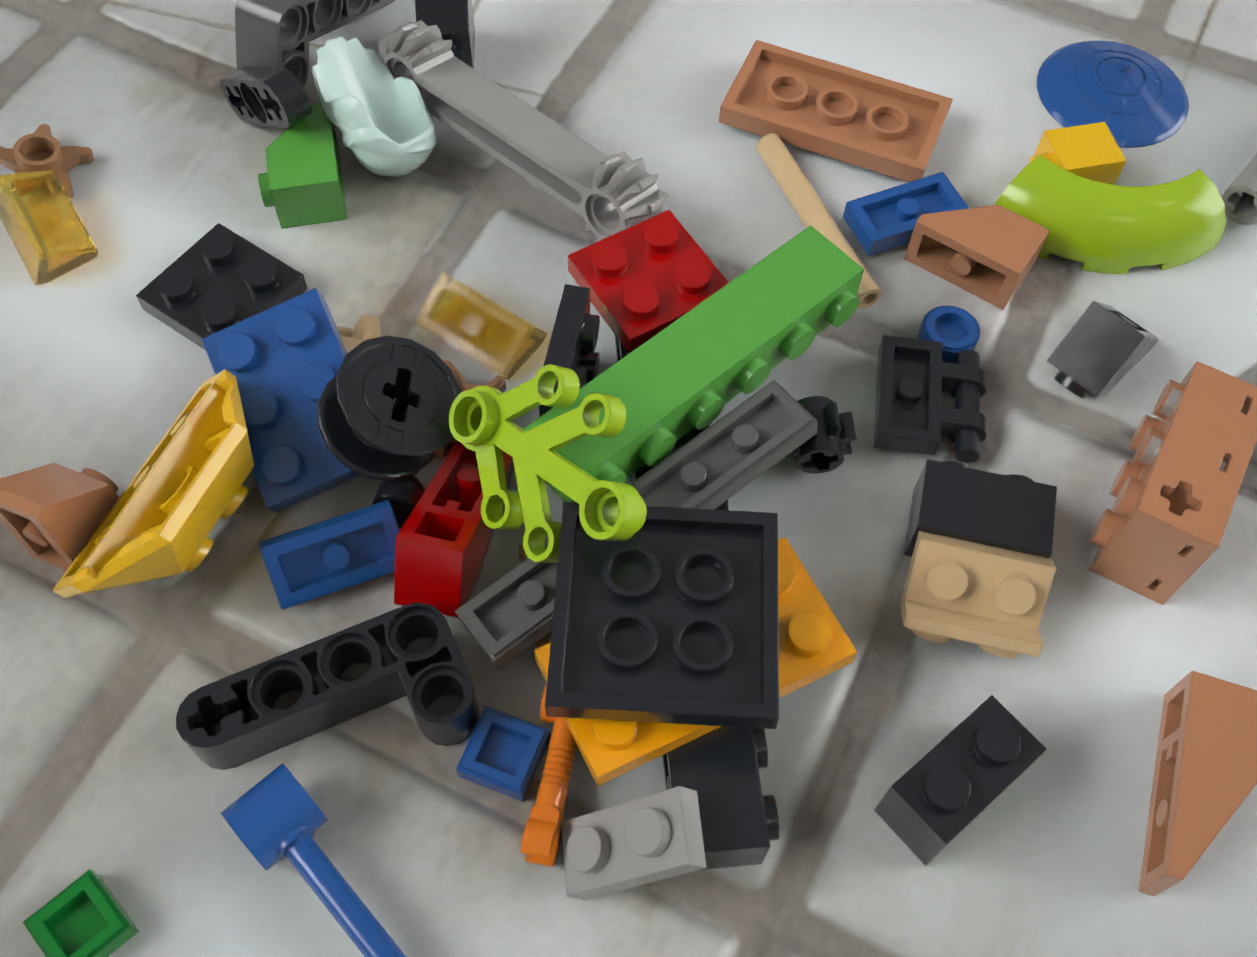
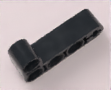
M417 602L401 606L198 688L188 694L180 704L176 715V729L183 741L202 762L211 768L226 770L243 765L407 696L419 729L426 739L436 745L452 746L468 739L478 723L480 714L472 679L445 617L440 610L432 605ZM425 636L436 640L432 648L425 652L415 654L405 651L408 644L416 638ZM352 664H370L369 670L358 680L349 682L340 680L341 674ZM294 689L303 690L296 704L287 709H273L275 701L286 691ZM450 694L463 699L459 707L450 714L436 715L428 711L432 702L440 696ZM251 707L254 708L259 716L256 720L248 712V709ZM220 722L222 731L217 734L216 724Z

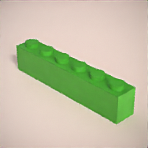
M810 225L580 388L576 401L566 409L553 407L523 430L528 431L579 407L582 400L591 393H602L618 397L625 405L627 416L624 428L617 436L602 438L588 435L555 451L599 481L607 480L625 483L629 476L645 464L654 466L666 458L674 448L676 441L694 427L701 430L710 425L719 416L724 405L739 393L749 394L755 391L766 380L771 369L786 358L794 360L800 357L810 347L815 336L828 326L838 327L846 322L858 307L859 298L857 293L864 269ZM604 407L601 409L599 414L600 425L604 420L605 416ZM545 481L564 502H575Z

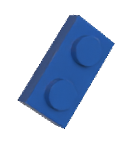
M940 172L846 202L843 218L867 255L872 256L909 244L915 223L922 214L968 209L969 207L944 172Z
M386 500L260 541V551L281 609L283 610L395 572V546L399 528L390 502Z

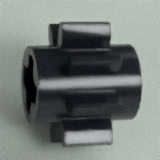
M810 396L798 400L797 402L818 421L817 434L786 457L795 455L796 466L806 473H825L838 468L844 461V455L852 453L851 442L857 440L852 412L838 414L837 403L824 396Z

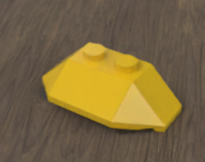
M224 369L202 382L53 588V592L63 598L159 580L181 574L184 570L190 573L200 565L213 545V540L207 537L220 517L227 519L243 502L248 488L242 484L254 467L236 376Z

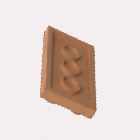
M756 40L720 106L719 123L761 136L776 133L783 143L911 182L923 178L953 99Z

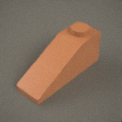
M1191 671L1164 695L1139 892L1155 896L1182 881L1257 784V690Z

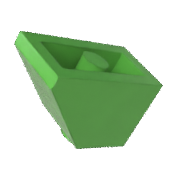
M321 101L316 102L312 106L311 115L290 126L265 149L267 173L258 174L263 204L265 208L275 207L281 229L348 219L338 139L334 123L326 116Z

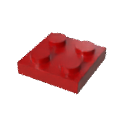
M670 209L567 255L568 272L580 287L590 288V302L628 353L637 349L729 283Z

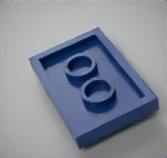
M314 288L202 339L215 375L226 369L236 376L254 462L252 471L267 509L278 512L360 475L346 468L328 450L318 428L317 403L327 382L337 375L347 354L327 302L320 291Z

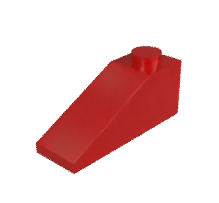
M456 441L396 536L394 604L401 606L417 602L430 604L440 610L443 615L459 618L455 611L467 603L478 581L494 529L484 524L481 517L483 494L476 453L467 449L459 441ZM502 450L508 489L514 470L513 457Z

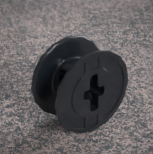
M387 335L364 340L346 354L337 375L327 382L317 403L318 428L328 450L346 468L368 479L384 481L401 480L420 472L433 460L435 452L439 451L453 438L449 427V412L453 401L462 391L449 366L434 351L414 340Z

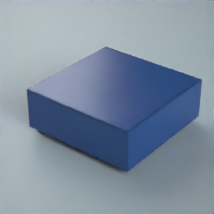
M485 706L456 768L458 777L523 802L551 738L550 730Z

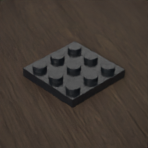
M563 502L545 700L546 716L776 729L779 721L778 513L646 506V520L638 532L624 541H609L590 537L580 523L579 504L577 502Z

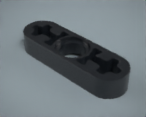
M243 67L220 80L222 91L228 103L245 123L288 128L312 114L311 102L305 89L296 76L286 68Z

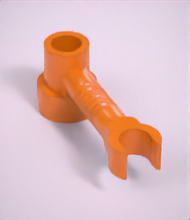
M546 683L541 701L540 717L542 722L553 723L554 726L547 752L548 756L546 757L547 763L544 764L545 770H543V777H541L542 783L539 786L535 805L531 808L530 816L524 829L520 853L526 854L525 862L554 867L561 839V822L564 819L563 810L568 792L567 788L569 787L568 781L571 779V768L574 765L573 761L575 760L578 746L564 717L546 716Z

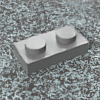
M677 786L561 822L567 897L587 900L706 868L697 791Z

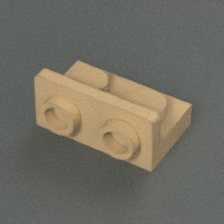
M919 531L900 601L903 626L912 629L913 633L918 637L935 643H949L953 638L978 644L984 651L1002 658H1016L1019 656V653L1039 657L1044 643L1038 629L1056 566L1053 560L1049 558Z

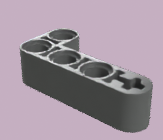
M237 0L235 7L237 69L239 70L243 67L286 68L296 76L304 87L309 72V42L381 9L395 0Z

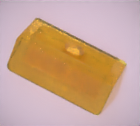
M54 170L0 175V218L35 285L48 283L98 256V250Z
M444 272L439 276L414 321L415 324L507 380L540 347L548 334Z

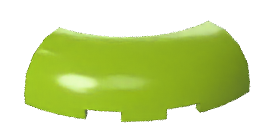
M1039 155L1025 166L1009 183L995 203V205H1000L1050 230L1038 258L1046 260L1048 254L1051 253L1062 258L1081 262L1082 271L1104 274H1127L1131 267L1158 265L1160 270H1167L1186 264L1215 248L1221 240L1226 225L1225 205L1216 185L1200 169L1181 179L1164 184L1121 186L1078 176Z

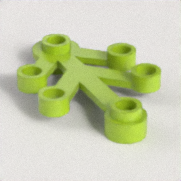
M553 364L544 365L538 370L533 379L505 393L489 386H477L471 390H465L455 398L449 412V427L453 437L467 449L476 453L483 494L481 517L484 524L491 529L515 530L524 521L526 529L523 536L524 552L530 560L542 563H558L562 524L552 521L545 481L579 504L580 523L584 531L594 539L609 541L627 540L642 528L647 514L646 504L633 486L621 482L599 481L555 451L588 435L602 438L617 436L624 428L627 416L625 405L618 397L602 393H591L582 400L579 407L528 431L523 430L512 422L540 405L566 409L576 401L580 389L577 374L572 369ZM558 379V388L554 394V385ZM604 407L605 416L604 420L600 425L599 414L601 409ZM502 450L513 457L518 491L507 489ZM503 504H505L504 515H502ZM548 534L549 543L547 549H545L544 542Z

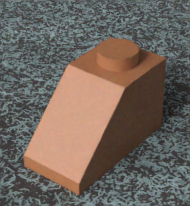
M1000 205L922 214L915 223L904 259L1004 310L1032 269L1050 230Z
M51 463L0 478V521L33 558L67 571L119 499L116 494L119 488L110 478L94 469L84 468L79 473L62 465Z

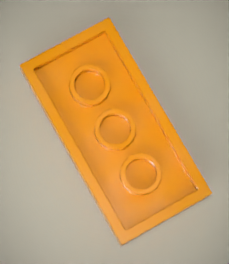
M786 537L778 540L779 698L853 663L857 654V650ZM551 642L535 649L536 662L546 682ZM564 717L597 786L721 727Z

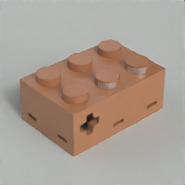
M1196 361L1181 383L1169 380L1152 412L1157 417L1154 418L1146 414L1141 420L1129 444V448L1136 451L1133 458L1134 463L1126 460L1118 472L1109 492L1110 495L1117 497L1112 510L1108 508L1104 510L1089 540V543L1098 546L1089 571L1162 605L1170 599L1219 547L1257 442V386ZM1222 461H1226L1224 470H1219Z

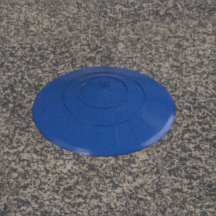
M1082 41L1066 45L1046 58L1037 75V91L1040 100L1048 113L1063 127H1072L1105 122L1120 148H1138L1160 143L1173 136L1182 127L1188 115V96L1177 75L1156 57L1126 44L1111 41Z

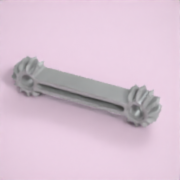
M422 20L414 23L408 22L387 33L385 38L378 41L380 53L377 56L380 61L387 66L395 79L403 76L415 82L431 116L433 115L582 216L587 224L585 232L592 231L597 237V242L667 211L663 204L669 195L658 189L656 180L659 174L650 175L646 172L643 158L631 160L624 151L610 156L605 155L455 57L451 50L452 40H443L437 25L427 26Z

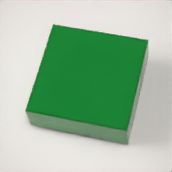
M91 869L23 921V924L46 957H109L139 932L102 878Z

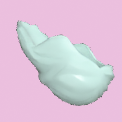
M340 36L335 39H327L324 46L316 50L318 59L316 65L311 67L322 108L326 116L342 133L341 142L343 146L351 149L358 162L367 170L381 176L396 177L408 175L414 169H418L433 151L437 137L433 118L415 82L403 76L395 79L387 66L380 61L376 52L373 49L363 48L356 37L347 41Z

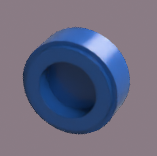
M939 306L933 308L924 316L917 339L943 342L942 362L956 363V354L958 352L975 349L980 338V327L976 319L966 310L955 306Z

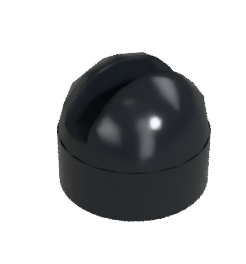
M415 476L397 481L383 480L377 488L372 505L389 500L398 528L401 529L425 492V488Z

